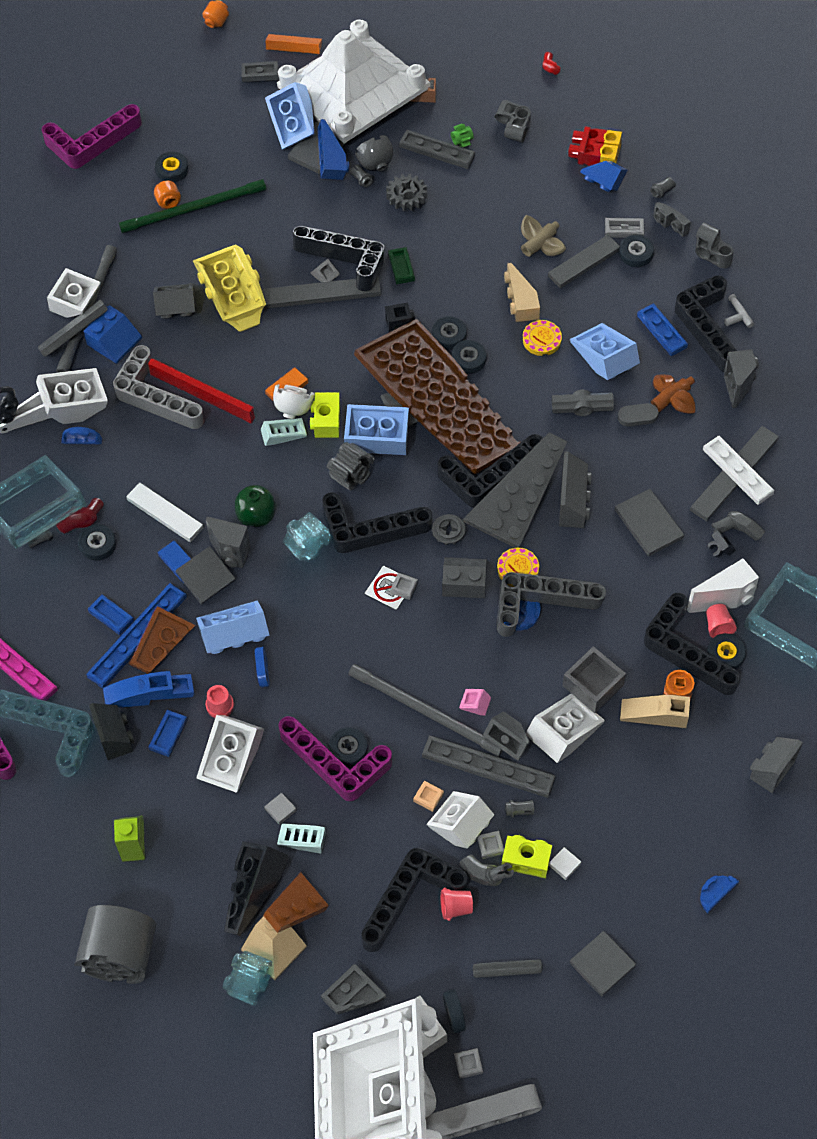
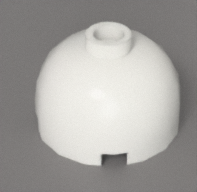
M280 384L275 385L273 393L274 405L280 412L284 413V417L295 419V416L303 415L309 411L315 395L313 392L309 395L306 394L307 389L285 385L283 389L279 388Z

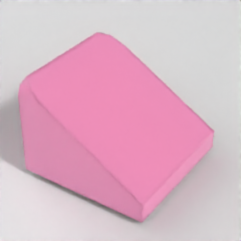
M466 689L459 708L478 715H485L491 697L484 689Z

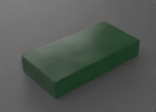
M407 247L388 250V257L396 285L415 281Z

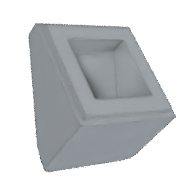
M329 259L325 260L311 272L312 276L320 282H330L340 274Z

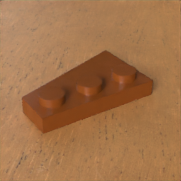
M157 606L129 665L149 674L195 625Z
M300 872L266 910L263 916L275 931L279 933L326 911L329 905Z

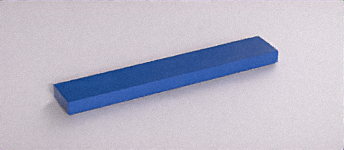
M169 583L86 674L87 678L101 688L106 687L132 658L155 608L158 606L173 613L187 598L186 593Z

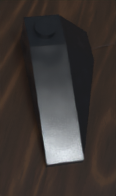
M242 842L234 870L237 871L236 882L232 883L231 891H234L233 901L228 905L225 932L241 936L281 878L286 868L288 854L268 846Z

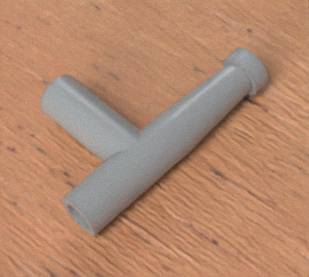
M730 295L728 299L732 302L738 314L724 319L725 325L730 326L743 320L748 328L753 327L755 323L737 300L736 295Z

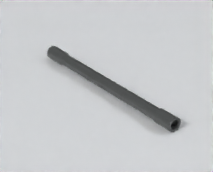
M107 245L104 250L101 263L94 280L101 282V285L85 311L95 304L108 269L113 262L117 249L112 245ZM85 328L69 339L65 352L57 366V373L69 371Z
M353 664L350 668L349 676L374 687L475 742L498 757L502 754L503 750L476 730L383 681L356 664Z

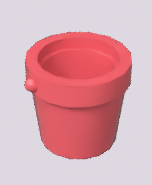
M715 604L706 610L708 631L712 638L724 633L734 634L737 626L726 605Z
M222 685L212 686L208 690L205 705L209 715L216 718V715L229 716L234 710V701L228 690Z
M446 887L441 890L440 903L444 919L450 921L452 917L472 914L473 900L470 891L450 890Z

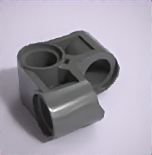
M503 100L494 117L500 123L506 124L504 132L506 138L522 143L531 124V110L527 106Z
M704 222L696 234V254L701 259L707 260L719 268L730 267L734 252L732 246L721 240V231Z

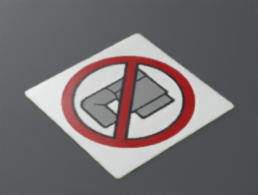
M385 566L381 568L365 592L366 595L394 609H397L404 599L390 593L398 573Z

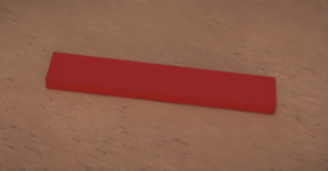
M151 358L148 362L150 375L249 423H252L255 419L253 406Z

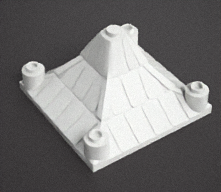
M364 20L352 22L350 25L351 31L344 30L339 32L327 46L321 57L297 72L296 68L292 65H284L278 70L280 81L277 82V87L281 90L294 82L306 85L312 102L313 118L319 123L321 119H325L333 134L343 143L354 138L430 87V82L425 76L424 67L418 64H413L409 67L399 58L395 57L394 54L369 35L368 24Z
M412 999L313 1033L315 1139H442L439 1132L426 1129L425 1119L436 1108V1096L423 1066L421 1031H429L434 1027L437 1017L434 1008L422 1005V1000Z

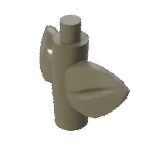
M526 215L521 224V232L528 241L521 246L522 252L528 257L540 249L547 256H556L566 250L564 243L553 237L557 233L556 230L560 227L558 222L547 223L542 228L535 218Z

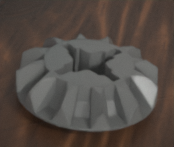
M442 515L434 521L432 533L438 542H443L445 545L448 543L455 545L457 541L462 540L465 534V524L455 515ZM450 524L452 531L447 535L445 530H447Z

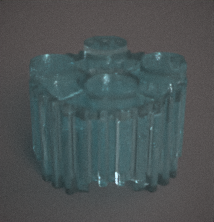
M309 512L303 518H300L299 521L292 520L286 527L288 533L285 534L286 537L283 539V544L299 560L305 559L309 562L316 559L318 556L317 552L323 548L324 544L326 546L330 544L332 535Z
M244 951L242 955L236 953L231 964L233 971L230 976L228 975L225 978L223 989L227 990V995L253 1006L256 1005L258 1002L256 997H258L259 992H265L269 985L271 975L267 974V971L269 969L268 966L272 967L273 962L249 951Z

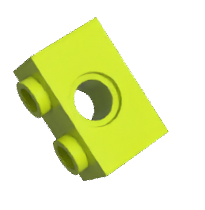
M315 393V401L311 405V413H314V417H310V430H314L315 438H339V393Z
M519 835L507 836L502 864L509 863L512 865V868L507 869L508 871L514 870V872L546 878L552 845L543 840H526V838ZM524 852H530L533 856L531 858H525L521 854Z

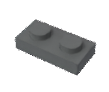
M278 61L241 63L242 82L279 80Z

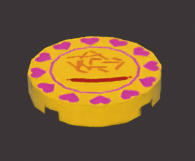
M547 320L531 322L523 331V345L526 350L534 355H551L561 345L562 333L559 327Z
M518 547L509 549L498 559V575L501 580L509 572L538 575V559L527 549Z

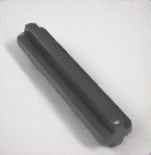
M540 959L477 963L473 965V975L475 978L542 972V962Z

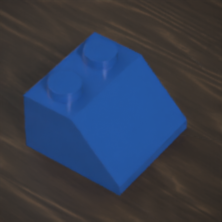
M109 305L107 307L108 310L95 319L83 332L88 346L117 364L142 339V335L123 313Z

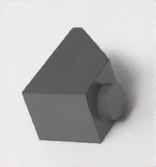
M504 711L491 719L483 734L485 738L517 761L520 760L529 744L522 724Z

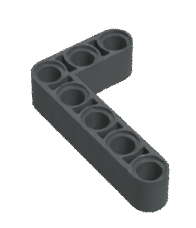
M515 572L506 573L503 576L499 590L497 631L504 637L512 636L515 633L519 620L520 600L593 610L601 607L606 595V589L603 585L594 582ZM506 584H512L514 587H509ZM528 587H534L536 590H531ZM549 589L555 590L556 593L549 591ZM505 603H511L513 606H507ZM503 622H509L512 625H505Z

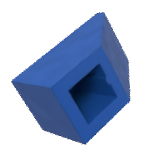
M603 161L581 169L580 173L585 175L584 179L592 183L596 181L601 184V189L610 192V190H618L628 170L613 161Z

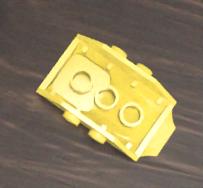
M235 244L193 260L198 271V279L201 285L205 284V293L209 300H213L223 321L232 325L239 332L260 324L261 312L266 305L259 284L260 277L257 270H253L251 267L252 261L248 254L245 255L241 247Z

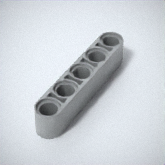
M529 1084L432 1113L425 1118L426 1129L439 1132L442 1139H452L534 1114L542 1110V1106L535 1085Z

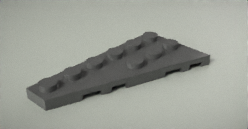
M549 432L462 521L514 548H519L567 441Z

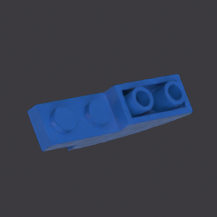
M170 671L135 676L113 683L103 688L105 704L117 705L119 708L149 705L150 700L193 697L194 689L191 674L171 676Z

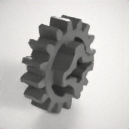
M401 174V178L395 176L394 181H389V186L386 187L387 200H389L390 205L395 204V209L402 207V211H405L406 208L412 211L414 206L420 208L419 203H425L427 185H424L423 179L418 181L417 175L414 178L411 177V174H408L407 177Z

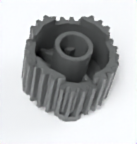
M345 442L340 446L337 456L329 460L327 469L330 470L329 475L331 478L351 491L356 484L362 485L367 481L371 473L369 472L370 464H373L375 459L356 444Z

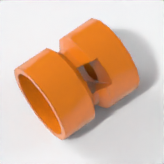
M674 670L667 676L663 695L690 697L691 700L695 684L694 678L687 671Z

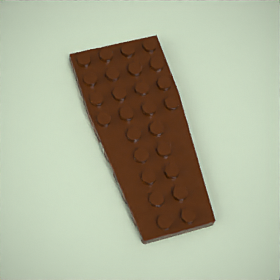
M417 319L355 350V357L386 391L403 407L409 408V413L474 474L494 464L521 442H517L512 436L513 431L502 424L500 421L501 416L490 409L488 400L486 398L482 399L478 394L479 389L474 383L470 384L467 380L468 375L456 360Z

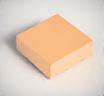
M424 781L413 798V802L433 812L444 791Z

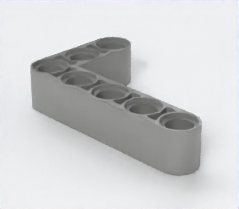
M140 345L135 347L113 381L117 399L191 429L202 427L204 416L202 407L199 404L143 382L149 372L148 362L152 357L147 346Z

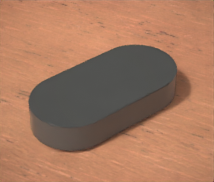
M650 403L624 406L618 412L619 423L628 427L651 424L658 417L657 407Z

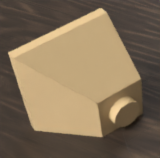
M263 916L254 926L241 951L271 978L276 980L304 951L307 945L292 927L277 933Z

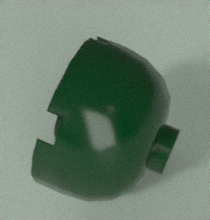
M250 485L238 493L235 499V514L243 525L248 526L247 524L254 525V527H261L268 524L274 517L276 502L272 493L267 488L259 485Z

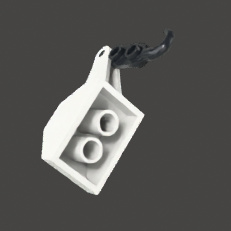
M92 368L38 375L36 383L39 392L18 405L14 388L10 386L0 387V393H7L0 401V433H6L49 418H53L62 424L83 422L106 408L108 400L97 369Z

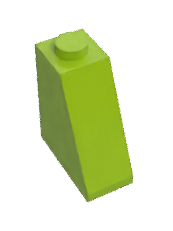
M143 816L114 820L115 844L122 862L145 860Z

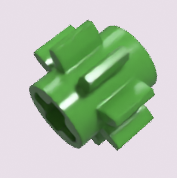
M465 124L454 126L455 131L451 132L453 143L462 148L471 145L470 140L474 136L470 126L465 127Z

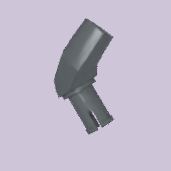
M731 511L727 514L726 518L711 524L712 528H715L713 529L714 533L717 530L723 533L733 528L744 532L754 541L759 540L765 533L754 520L738 511Z
M472 854L462 859L459 864L472 881L486 886H497L503 879L510 878L514 873V870L507 872V869L512 868V865L509 863H504L498 867L482 864Z

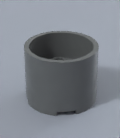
M112 905L90 907L87 912L74 965L81 966L82 973L103 981L112 982L113 980L122 981L127 979L128 984L144 981L156 931V922L151 917L129 908Z

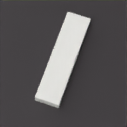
M717 436L703 446V451L757 505L774 494V489L720 436Z
M141 483L126 496L129 502L188 542H191L203 529V524Z

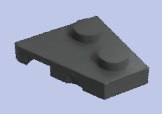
M356 964L349 968L321 995V999L337 1015L383 1001L386 998V994Z

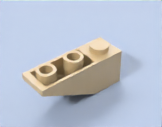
M508 263L507 271L504 272L505 283H509L507 295L508 299H512V303H510L511 315L515 314L516 322L538 320L540 305L537 291L512 263Z
M659 695L622 699L620 721L686 728L689 718L690 697Z

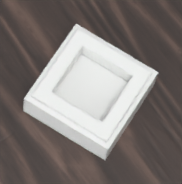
M565 847L549 862V866L565 880L581 865V861Z

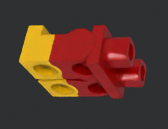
M585 126L584 132L574 130L572 143L580 144V146L570 144L568 157L578 158V164L594 165L603 161L617 163L622 142V132L591 129V127Z

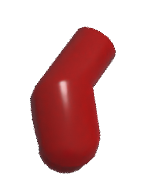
M545 52L543 69L557 75L561 67L552 61L553 54L551 52Z

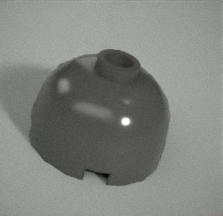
M382 135L380 136L381 139L376 141L374 138H371L358 146V153L355 152V155L365 169L383 171L388 167L387 165L393 158V146L388 136Z

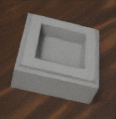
M398 573L390 593L410 600L417 586L418 579Z
M283 793L264 806L265 810L279 825L296 812L294 805Z
M499 831L477 836L482 859L503 855L504 848Z
M477 1048L454 1053L459 1079L483 1074Z

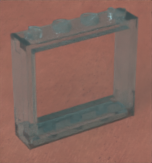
M46 455L0 483V505L50 473L68 491L12 527L0 516V532L15 549H18L87 505L80 489Z
M786 562L747 616L744 627L817 670L816 649L760 616L785 580L817 598V577L810 576L801 571L798 566L795 567Z

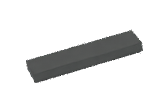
M406 130L399 143L400 148L465 169H469L475 157V151Z
M606 235L549 271L548 277L561 289L619 252L620 246L609 235Z
M101 300L84 311L83 314H80L40 344L38 349L44 357L48 356L108 310Z

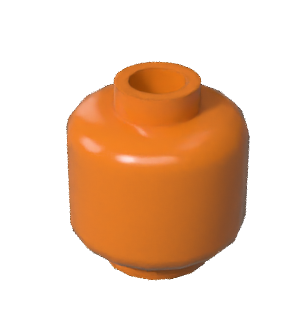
M220 0L210 1L202 13L205 24L210 28L223 26L229 16L227 5Z
M169 180L162 181L154 188V196L160 207L168 209L179 204L181 195L174 182Z

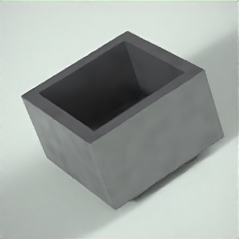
M593 646L564 674L562 686L592 712L596 713L624 686L626 673Z

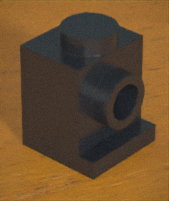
M408 302L385 306V320L388 331L391 332L415 320L414 311L409 309Z

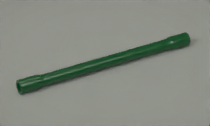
M264 179L254 181L235 189L139 218L119 222V227L123 234L142 226L241 196L266 190V184Z

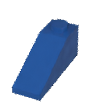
M321 119L317 128L321 179L343 180L345 174L349 171V162L346 161V154L326 120Z

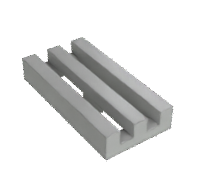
M605 218V236L609 235L613 238H626L631 235L644 236V219Z

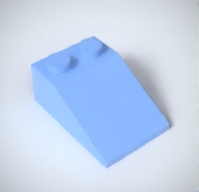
M294 82L265 97L283 150L314 135L312 102L306 85Z
M603 323L570 339L571 344L591 368L606 380L615 378L616 375L640 364L636 342Z

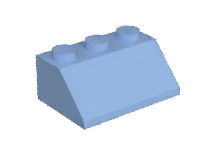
M348 404L344 443H354L367 453L406 455L409 408Z
M258 600L196 618L207 653L217 654L222 652L224 648L231 646L232 648H238L243 646L245 642L252 640L253 642H259L264 640L266 636H270L264 612Z

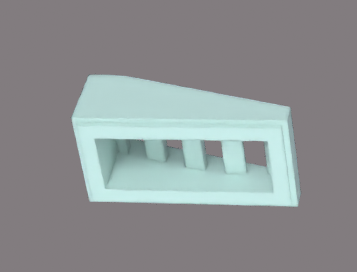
M302 418L264 421L261 427L265 446L307 436ZM293 426L297 427L298 432L294 431Z
M282 824L277 846L321 854L326 829L320 826ZM287 831H291L289 841L285 840ZM296 832L299 833L298 841H294ZM304 834H308L306 842H302ZM313 835L316 836L315 842H311Z

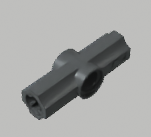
M582 389L575 391L573 394L552 395L553 413L574 412L578 416H587L593 411H613L614 408L612 392L590 393L588 390Z

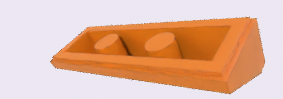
M269 34L265 43L268 50L320 54L322 39Z

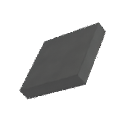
M210 546L176 569L177 575L200 604H203L235 581L234 576Z
M604 931L569 962L601 997L636 966L628 955Z

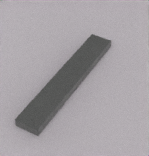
M377 277L373 288L369 291L358 290L356 288V279L267 288L263 289V296L266 302L265 309L375 297L381 296L379 277Z
M761 426L737 454L753 469L778 441L779 436ZM722 471L690 507V511L707 522L738 485Z
M430 735L422 753V758L546 798L549 797L555 780V775Z

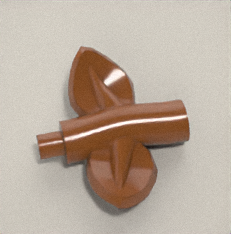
M656 375L653 379V386L660 394L651 400V404L657 407L658 412L662 411L671 402V405L679 412L695 413L694 399L688 393L691 389L690 386L695 383V380L690 376L687 379L682 378L675 382L671 375Z

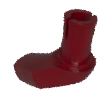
M93 498L87 507L69 509L56 522V527L64 534L74 528L88 527L96 522V515L103 508L104 503L99 498Z

